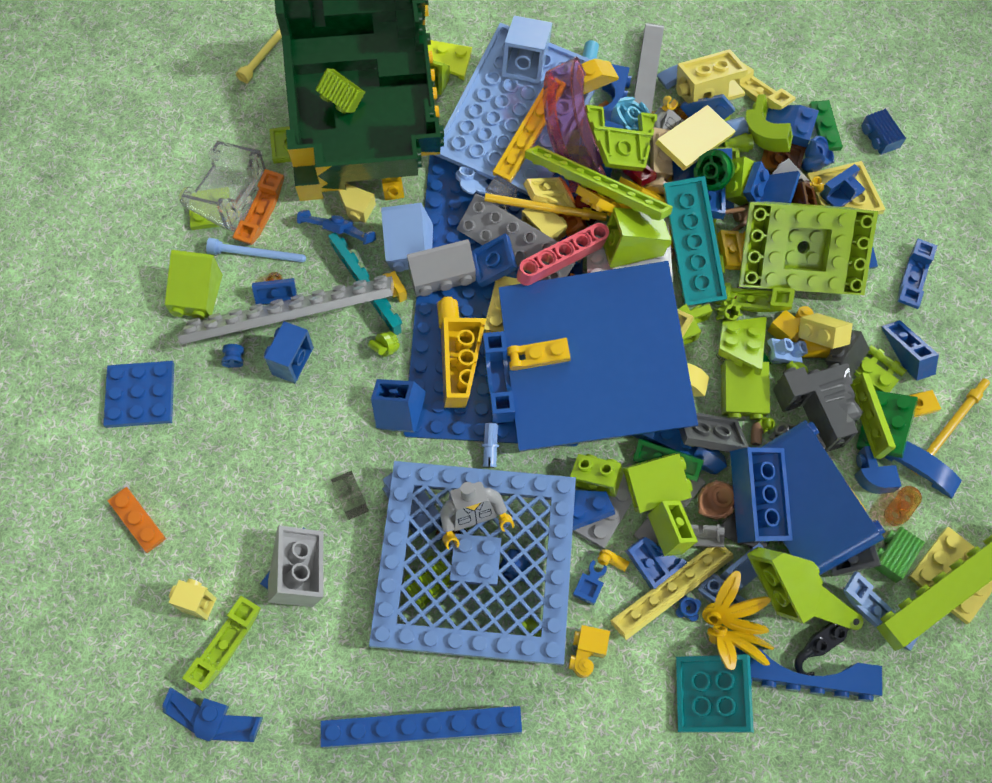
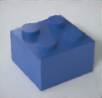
M285 321L281 327L276 329L271 346H268L264 352V359L273 376L294 384L296 383L314 349L308 330Z

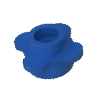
M685 595L679 600V607L675 611L676 616L679 618H689L692 622L696 621L699 617L697 613L701 607L700 600Z

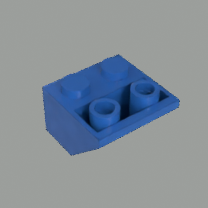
M377 379L371 397L376 428L415 433L426 391L414 381Z

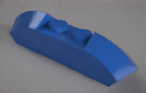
M679 429L632 435L638 439L650 441L705 459L702 470L710 474L716 475L727 467L725 456L719 450L684 445Z

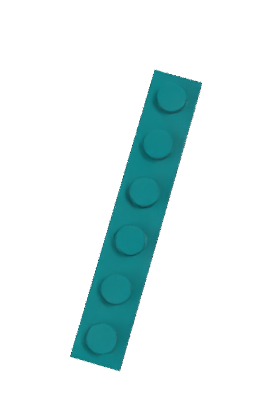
M335 232L328 235L331 247L354 280H366V282H369L368 278L370 276L367 270L358 265L359 260L354 252H349L345 239L343 237L339 238ZM386 298L370 301L390 331L396 335L402 333V320L397 313L393 314L390 310L391 305Z

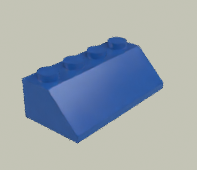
M746 447L730 451L737 542L793 541L784 448Z

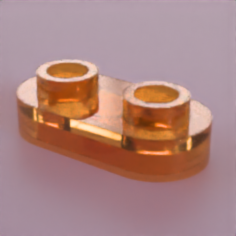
M905 486L899 490L884 511L885 520L892 526H901L906 523L922 501L920 491L913 486ZM904 496H908L911 501L907 502ZM893 512L898 514V519L893 517Z

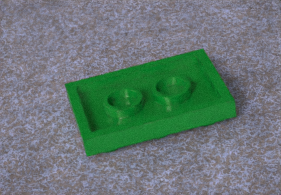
M875 390L896 448L887 455L903 458L918 397ZM863 425L856 444V448L859 450L865 446H870Z

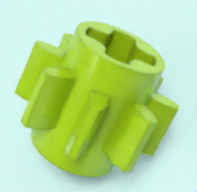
M729 299L728 303L720 301L721 306L715 308L718 314L716 320L722 319L723 322L735 321L739 316L743 315L739 309L741 305H735L734 299Z

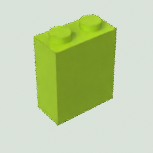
M725 360L721 365L722 415L728 416L731 419H741V416H750V420H760L770 414L769 362H763L761 375L754 374V368L746 364L741 367L731 360Z
M672 453L623 468L635 512L642 513L655 509L662 501H682L692 498V484L689 478H686L684 471L686 470V463L679 453Z

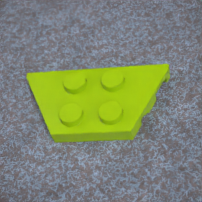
M767 317L723 322L718 355L733 361L741 367L746 364L754 368V374L761 375Z

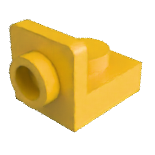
M401 177L382 179L386 201L404 198Z
M396 272L383 274L387 277L392 276L394 282L392 297H397L400 303L407 300L406 289Z

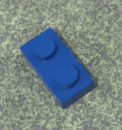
M294 278L252 283L255 304H270L271 301L283 299V301L291 300V297L298 295Z

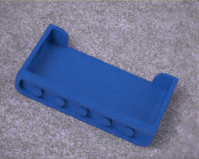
M804 420L760 448H784L793 541L783 542L791 555L813 561L819 568V575L821 576L883 541L885 538L882 534L886 531L878 520L873 522L829 457L816 436L820 432L812 421L808 423Z

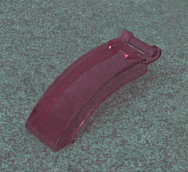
M576 56L545 73L543 104L547 131L554 153L606 176L601 166L603 160L590 129L585 110L583 81L586 73ZM568 180L570 191L575 193L580 183Z

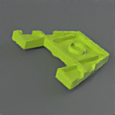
M586 105L583 111L605 167L643 171L648 160L651 147L650 140L654 134L655 129L653 127L657 121V114L641 112L637 116L639 131L605 127L603 107Z

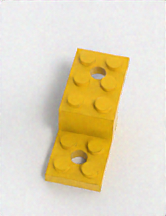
M620 177L618 182L666 203L665 197ZM580 185L575 192L582 197V202L590 205L596 211L606 212L609 216H611L614 207L632 209L625 204L616 203L614 199L606 198Z

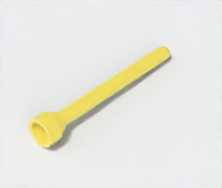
M280 28L247 66L238 69L236 77L246 84L250 82L253 78L254 69L282 38Z

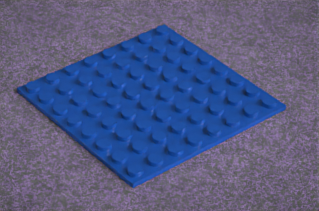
M669 261L541 280L528 286L516 284L499 287L507 348L513 345L522 346L567 338L571 361L513 371L510 370L509 362L511 359L507 354L511 390L513 391L515 406V424L519 452L698 426ZM525 354L519 355V360L526 359Z

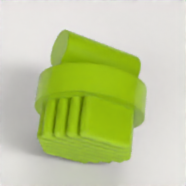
M389 331L377 334L375 341H369L368 347L379 355L387 357L399 349L400 343H398L397 335Z

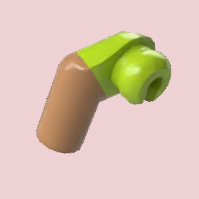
M764 417L753 423L751 427V445H762V434L769 431V429H773L775 426L772 418Z

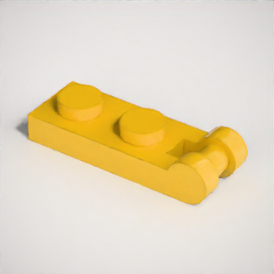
M567 338L522 346L513 345L507 348V354L511 359L509 367L513 371L571 361ZM525 354L526 359L519 360V355Z

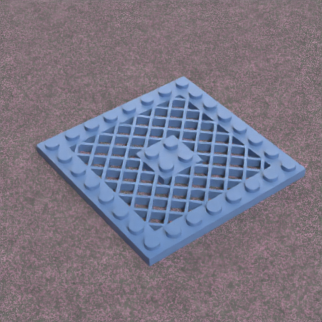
M394 461L369 647L563 666L576 477ZM465 482H482L485 488L489 487L503 496H512L504 504L507 509L506 512L512 517L513 522L515 521L522 529L514 537L506 529L511 524L510 522L503 524L505 532H503L499 525V519L494 518L492 520L499 528L491 534L483 527L490 521L488 520L476 524L468 532L460 529L459 531L462 534H455L460 543L458 548L453 541L449 542V550L445 549L442 553L435 547L434 544L442 539L446 532H443V529L437 523L441 519L440 513L433 518L427 509L435 503L442 508L444 505L440 499L450 491L460 488ZM431 489H437L442 491L435 495ZM426 491L432 499L422 505L417 497ZM522 497L535 499L527 504ZM517 499L524 508L515 514L508 505ZM545 499L551 500V506ZM414 501L419 509L411 515L412 503ZM540 501L547 510L538 516L531 507ZM526 511L534 518L527 526L519 519ZM424 513L429 522L420 528L414 519ZM548 514H550L549 528L542 521ZM411 523L412 526L416 529V532L413 533L410 537H408L409 527ZM538 523L545 532L536 539L530 532V529ZM434 525L439 534L430 541L424 532ZM480 530L485 536H475L472 534ZM501 532L509 539L503 546H501V538L496 537ZM524 534L532 541L525 549L517 541ZM421 535L427 544L417 551L411 542ZM548 536V547L546 550L540 542ZM514 544L520 553L511 560L504 550ZM408 546L414 554L405 561ZM535 546L543 553V556L537 561H534L528 554ZM431 548L437 557L427 563L421 555ZM451 551H453L452 565L444 558ZM501 554V556L507 561V564L499 570V561ZM524 556L531 566L521 572L515 565V562ZM418 558L424 567L414 574L408 565ZM547 558L545 574L538 565ZM441 560L448 569L437 576L431 567ZM509 567H512L518 576L509 583L502 573ZM405 569L409 573L411 578H409L406 582L403 583V575ZM533 569L542 577L534 585L526 577ZM426 571H429L435 580L424 587L418 578ZM449 574L450 582H456L450 589L442 582ZM499 578L505 587L496 594L490 586H497ZM522 579L529 589L520 596L513 586ZM415 581L421 588V591L411 598L405 588ZM545 582L543 597L537 588ZM439 584L445 593L435 600L429 593V590ZM467 584H477L480 586L472 591ZM460 586H463L469 595L459 602L452 593ZM486 588L493 597L483 605L476 595ZM509 590L516 600L507 607L500 597ZM402 592L408 601L399 608ZM533 592L540 602L531 609L523 599ZM425 594L432 604L422 611L415 602ZM449 596L456 606L446 613L439 604ZM473 599L480 608L472 615H469L463 606ZM497 601L503 608V611L494 618L487 608ZM520 603L527 613L518 620L510 610ZM412 605L419 614L408 622L402 612ZM543 606L541 621L534 612ZM436 607L442 614V617L432 624L426 614ZM460 609L467 619L456 626L450 619V616ZM484 612L490 619V622L481 629L473 619ZM508 614L514 624L505 631L497 621ZM398 616L405 624H397ZM530 616L539 625L531 633L521 624ZM421 618H423L424 621L428 624V626H418L414 624L418 622ZM446 620L453 629L440 628L438 626ZM468 623H471L477 631L461 629ZM492 625H495V627L500 631V633L485 631H487ZM518 627L524 635L510 633ZM541 630V637H535L534 635Z

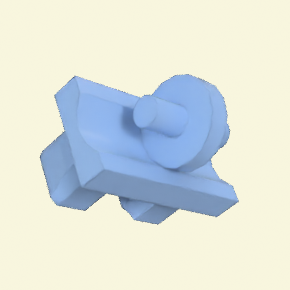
M771 338L767 340L771 348L768 356L773 364L779 365L783 362L789 363L791 361L803 363L801 356L808 353L804 341L792 342L787 338L782 340Z

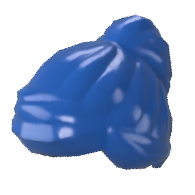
M816 136L807 145L805 158L801 165L805 172H816L835 162L834 153L829 150L825 137Z

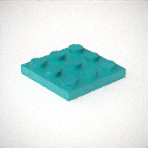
M720 655L676 657L678 732L754 733L749 655H737L734 670H729L725 667Z

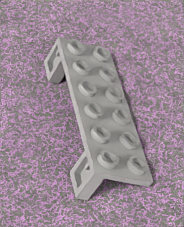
M475 194L457 227L458 231L481 245L506 233L510 237L518 267L524 259L558 243V241L500 208L496 203L485 202V197L479 194ZM542 261V263L549 265L548 262ZM575 262L541 280L567 277Z

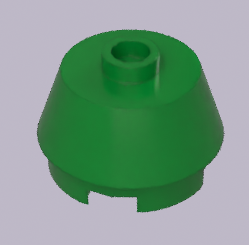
M717 149L709 150L699 156L696 168H694V177L705 176L707 190L718 191L731 181L734 176L735 166L725 152Z

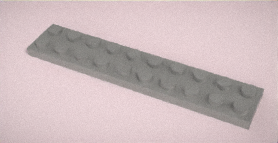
M381 275L375 277L373 281L359 280L354 282L352 286L338 285L333 287V290L326 292L321 289L312 292V295L308 296L303 294L291 297V300L283 301V299H277L265 306L255 304L250 306V309L243 311L241 308L229 311V314L225 315L220 313L208 316V319L204 320L194 318L189 320L185 327H183V330L178 335V339L181 345L393 296L394 282L392 276Z

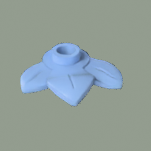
M466 166L460 167L456 172V179L460 182V187L469 194L491 192L492 189L485 182L488 178L475 173L474 170Z

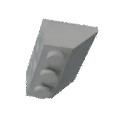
M469 239L407 254L409 276L416 297L428 296L432 292L440 290L447 291L459 285L466 286L476 281V270Z

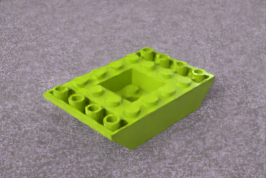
M767 201L749 202L738 286L766 289L779 287L795 289V291L865 295L878 211ZM801 241H806L808 244L804 252H799L797 249Z

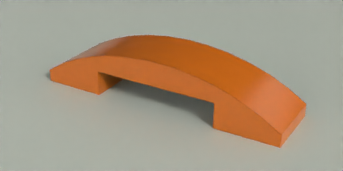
M268 169L264 170L257 185L259 191L245 220H240L232 237L233 239L253 245L259 238L278 201L284 181L283 174Z

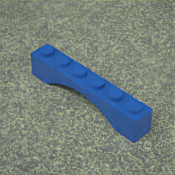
M735 647L737 655L746 654L739 648ZM761 649L759 650L766 656L770 665H762L750 656L751 685L752 681L761 682V686L766 688H776V685L786 686L785 690L799 692L801 688L810 689V693L815 695H825V691L833 692L834 697L849 698V695L858 696L859 701L873 702L874 698L882 696V666L856 663L837 674L809 676L796 673L779 665Z

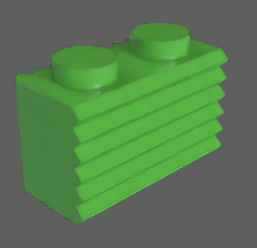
M901 526L895 531L891 529L885 536V546L877 550L882 566L874 568L895 583L905 577L925 543Z

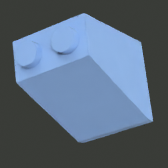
M519 16L513 17L504 45L502 77L535 83L541 82L550 43L552 22Z
M422 203L382 207L386 263L392 271L403 272L404 270H409L407 254L432 248L433 224Z

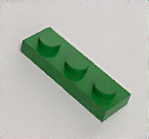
M811 101L809 107L819 110L815 122L817 136L825 137L829 150L841 151L843 145L830 101Z
M639 439L633 461L641 463L672 453H679L686 463V470H684L686 478L697 482L705 459Z

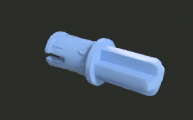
M496 423L485 424L484 444H482V447H484L482 467H489V459L490 467H497V448L499 445H497L498 425Z

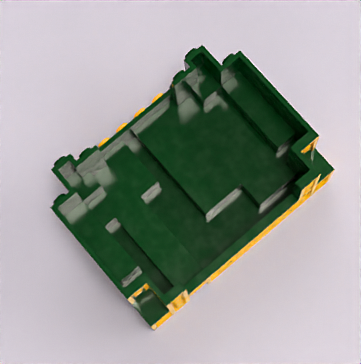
M274 0L275 13L282 36L290 130H286L287 149L293 165L295 188L299 200L324 199L323 192L346 190V182L418 176V168H422V156L440 154L441 147L444 146V126L439 124V106L434 104V100L437 99V89L434 82V69H430V63H433L432 51H428V45H431L430 33H426L425 17L429 16V1ZM327 68L336 70L365 91L354 113L344 114L335 108V103L323 100L319 96L320 93L315 90Z

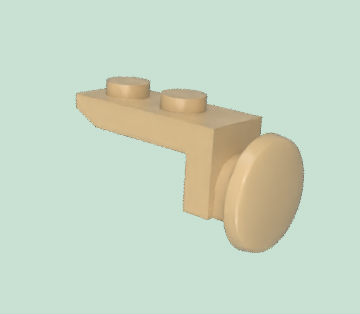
M653 127L655 130L650 140V167L657 173L655 181L642 187L662 196L664 195L663 184L667 183L666 180L672 175V159L655 143L658 138L670 130Z

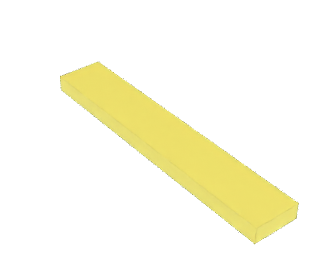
M725 546L724 548L707 547L657 588L651 589L610 620L612 626L625 640L629 639L734 559L733 553Z

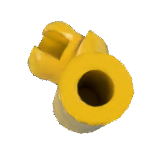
M608 549L601 550L597 558L601 565L611 564L624 572L630 561Z

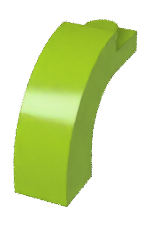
M766 94L758 95L752 109L746 110L749 133L752 134L753 141L765 150L790 152L793 139L791 124L768 122L766 120L768 112Z

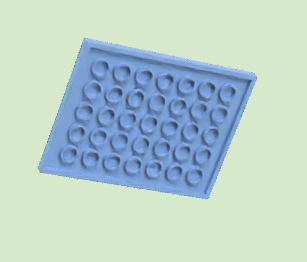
M500 23L444 129V146L441 147L440 154L435 156L461 167L466 166L479 175L529 196L523 185L526 179L552 178L554 173L541 165H535L532 161L525 159L510 184L494 176L493 170L550 75L568 83V87L533 147L539 145L556 154L564 155L584 114L583 108L589 104L595 92L593 90L583 95L575 81L576 66L591 59L549 43L540 83L502 77L504 45L510 26Z

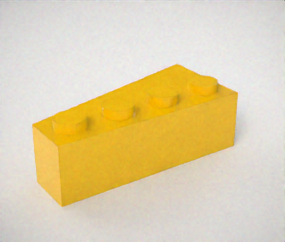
M443 318L441 343L444 408H466L486 318Z

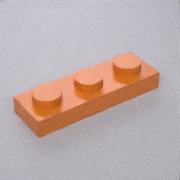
M125 487L107 500L146 553L166 540V537L128 487Z

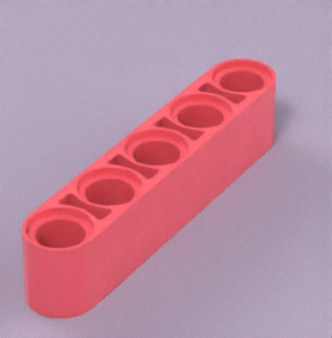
M602 223L593 224L524 259L519 266L517 280L523 285H531L596 252L604 246L609 235L608 227ZM542 261L548 262L549 265L542 263ZM524 270H528L532 274H527L524 272Z

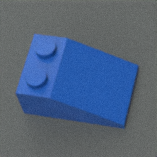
M787 105L781 110L768 108L766 120L777 124L790 123L793 134L791 144L807 147L819 110L802 105Z

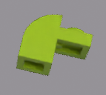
M687 304L679 308V310L692 315L694 318L683 336L684 345L699 339L701 330L698 323L709 320L713 311L709 304L704 306L698 305L691 310Z

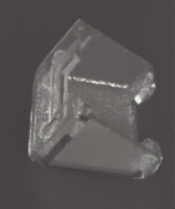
M217 141L209 151V159L212 164L211 169L196 190L193 187L186 186L180 191L178 197L182 206L226 230L235 231L240 220H244L259 191L257 185L266 167L260 150Z

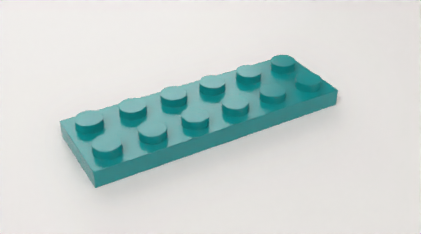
M705 176L664 183L665 202L673 206L671 215L668 218L684 305L694 306L726 300L727 294Z

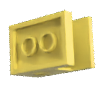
M730 49L682 62L677 67L676 91L687 103L697 102L698 99L712 98L720 94H724L728 100H734L745 96V92L736 83L735 79L746 77L748 69Z

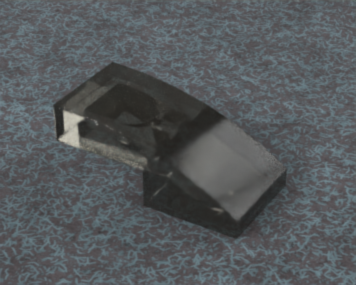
M352 470L331 479L348 520L369 512Z

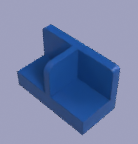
M854 164L824 185V190L820 193V196L830 206L843 207L865 191V188L855 179L860 168Z

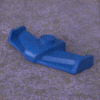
M303 210L297 214V223L299 224L308 222L321 225L323 229L338 234L346 233L363 241V245L376 241V233L374 231L364 233L354 227L353 222L345 220L342 216L334 215L329 219L313 217L310 210Z
M171 687L162 705L163 713L193 732L197 738L209 742L211 740L254 742L263 717L226 715L229 706L206 698L203 699L200 707Z

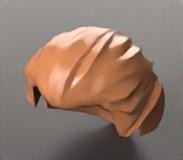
M716 480L701 488L697 501L698 513L716 520L725 519L730 516L735 509L733 486Z

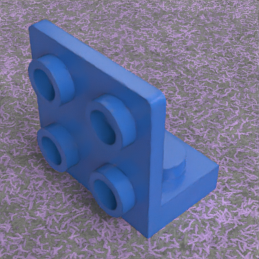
M762 161L754 162L743 194L748 202L791 203L800 178V172L792 171L769 175Z

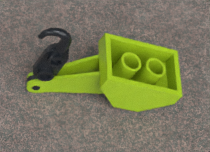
M757 547L747 553V556L767 596L771 599L770 602L776 614L803 624L814 616L831 622L810 637L808 643L797 654L794 661L797 673L814 676L815 673L813 671L807 673L803 670V662L810 657L822 656L843 642L848 630H859L863 626V617L822 586L823 581L819 575V568L813 561Z

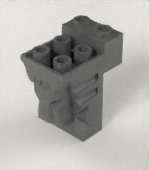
M839 363L827 367L826 370L819 371V369H815L809 373L806 372L804 367L799 369L795 367L789 368L783 372V375L773 388L782 411L785 412L803 406L809 421H812L820 433L818 434L826 446V452L844 447L858 433L855 422L863 414L862 409L854 400L855 394L850 386L853 382L849 364L839 365Z

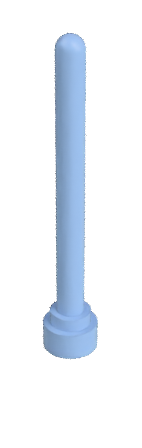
M208 238L206 245L207 254L211 255L227 252L302 263L306 261V256L303 254L223 244L222 241L215 238Z

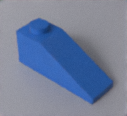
M901 320L881 327L901 365L916 381L936 375L939 354Z

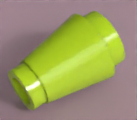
M743 133L724 142V147L739 148V152H749V150L754 148L752 134Z

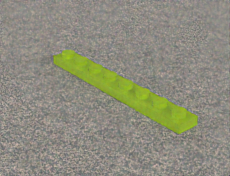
M539 145L525 151V158L532 161L533 164L541 165L550 172L564 176L567 180L580 183L582 187L595 190L599 195L610 197L616 203L625 204L636 212L648 215L653 220L660 221L671 215L673 206Z

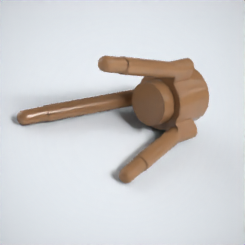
M749 204L726 210L725 215L733 214L734 220L740 222L731 231H738L746 226Z

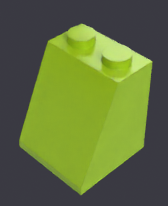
M613 208L607 223L609 235L603 246L610 268L664 256L667 248L671 245V236L668 233L664 219L660 221L653 220L642 212L626 208Z
M171 250L165 306L173 316L183 317V315L203 320L212 315L223 276L214 255Z

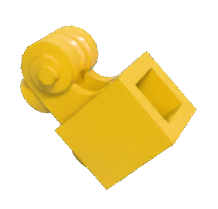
M802 306L798 309L795 316L787 310L783 311L771 323L767 331L776 339L782 340L787 338L792 342H798L800 340L798 338L800 318L814 314L813 310L808 306Z
M585 625L580 627V631H575L573 645L577 646L576 654H571L568 669L573 670L580 678L588 677L594 669L593 662L588 657L604 658L606 656L610 631Z

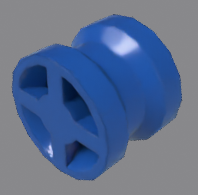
M238 344L224 345L222 347L224 357L221 359V364L228 368L242 367L244 347Z

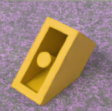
M592 59L576 66L575 81L583 95L619 79L609 61Z

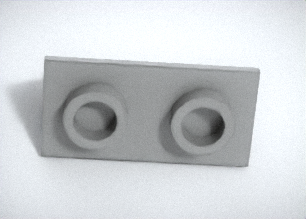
M717 524V526L691 525L698 540L693 546L724 548L725 526H720V524Z

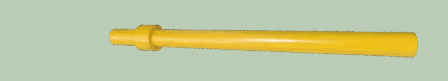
M485 193V202L581 217L582 220L588 221L590 219L606 221L607 218L606 213L592 211L591 208L583 207V209Z
M983 378L975 389L970 390L966 395L967 399L929 446L926 450L933 456L937 453L972 406L983 397L982 393L990 384L988 379Z

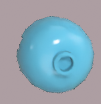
M624 97L613 108L611 122L624 125L623 129L639 131L637 116L641 112L650 113L644 103L641 102L639 104L635 102L636 98Z

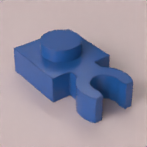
M594 560L588 568L590 575L582 573L572 595L593 606L604 584L598 579L602 578L607 571V566H604L601 572H596L594 570L596 561Z

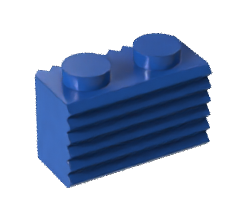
M886 108L870 115L868 114L861 125L863 133L869 137L873 148L880 155L901 148L906 140L905 135Z

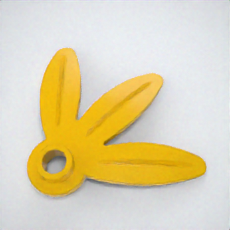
M733 571L720 587L715 603H710L704 608L702 612L703 619L708 624H723L733 631L752 635L768 633L769 629L766 626L738 618L750 616L762 610L770 603L771 599L769 597H757L730 606L737 595L741 581V573Z
M714 625L707 630L709 641L717 645L720 658L727 669L734 670L736 667L737 654L734 646L762 665H770L766 656L753 645L757 644L770 650L775 649L763 639L745 632L728 631L722 625Z

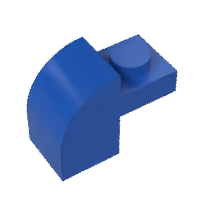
M870 446L863 447L857 453L856 463L861 469L854 477L863 489L874 494L894 493L902 487L896 465L878 467L877 459L874 458Z

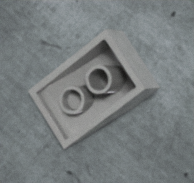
M279 525L277 527L268 578V603L314 607L323 598V531Z

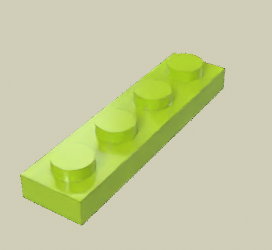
M862 372L852 381L853 383L850 386L855 394V402L863 411L860 419L874 458L882 459L894 450L896 445L870 375Z

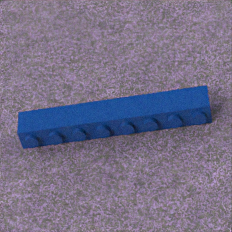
M520 706L324 720L321 721V748L332 749L522 734Z

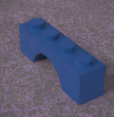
M612 64L619 79L602 87V90L607 92L613 100L610 104L603 107L604 120L610 122L611 112L621 98L627 97L628 91H625V87L629 88L632 76H628L629 67Z
M505 331L483 333V349L492 423L513 422L515 420V406L509 379Z

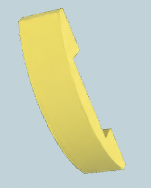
M746 64L744 65L748 69V75L735 79L745 94L755 102L758 95L766 94L768 108L781 110L795 101L796 97L781 88L775 91L754 77V70Z

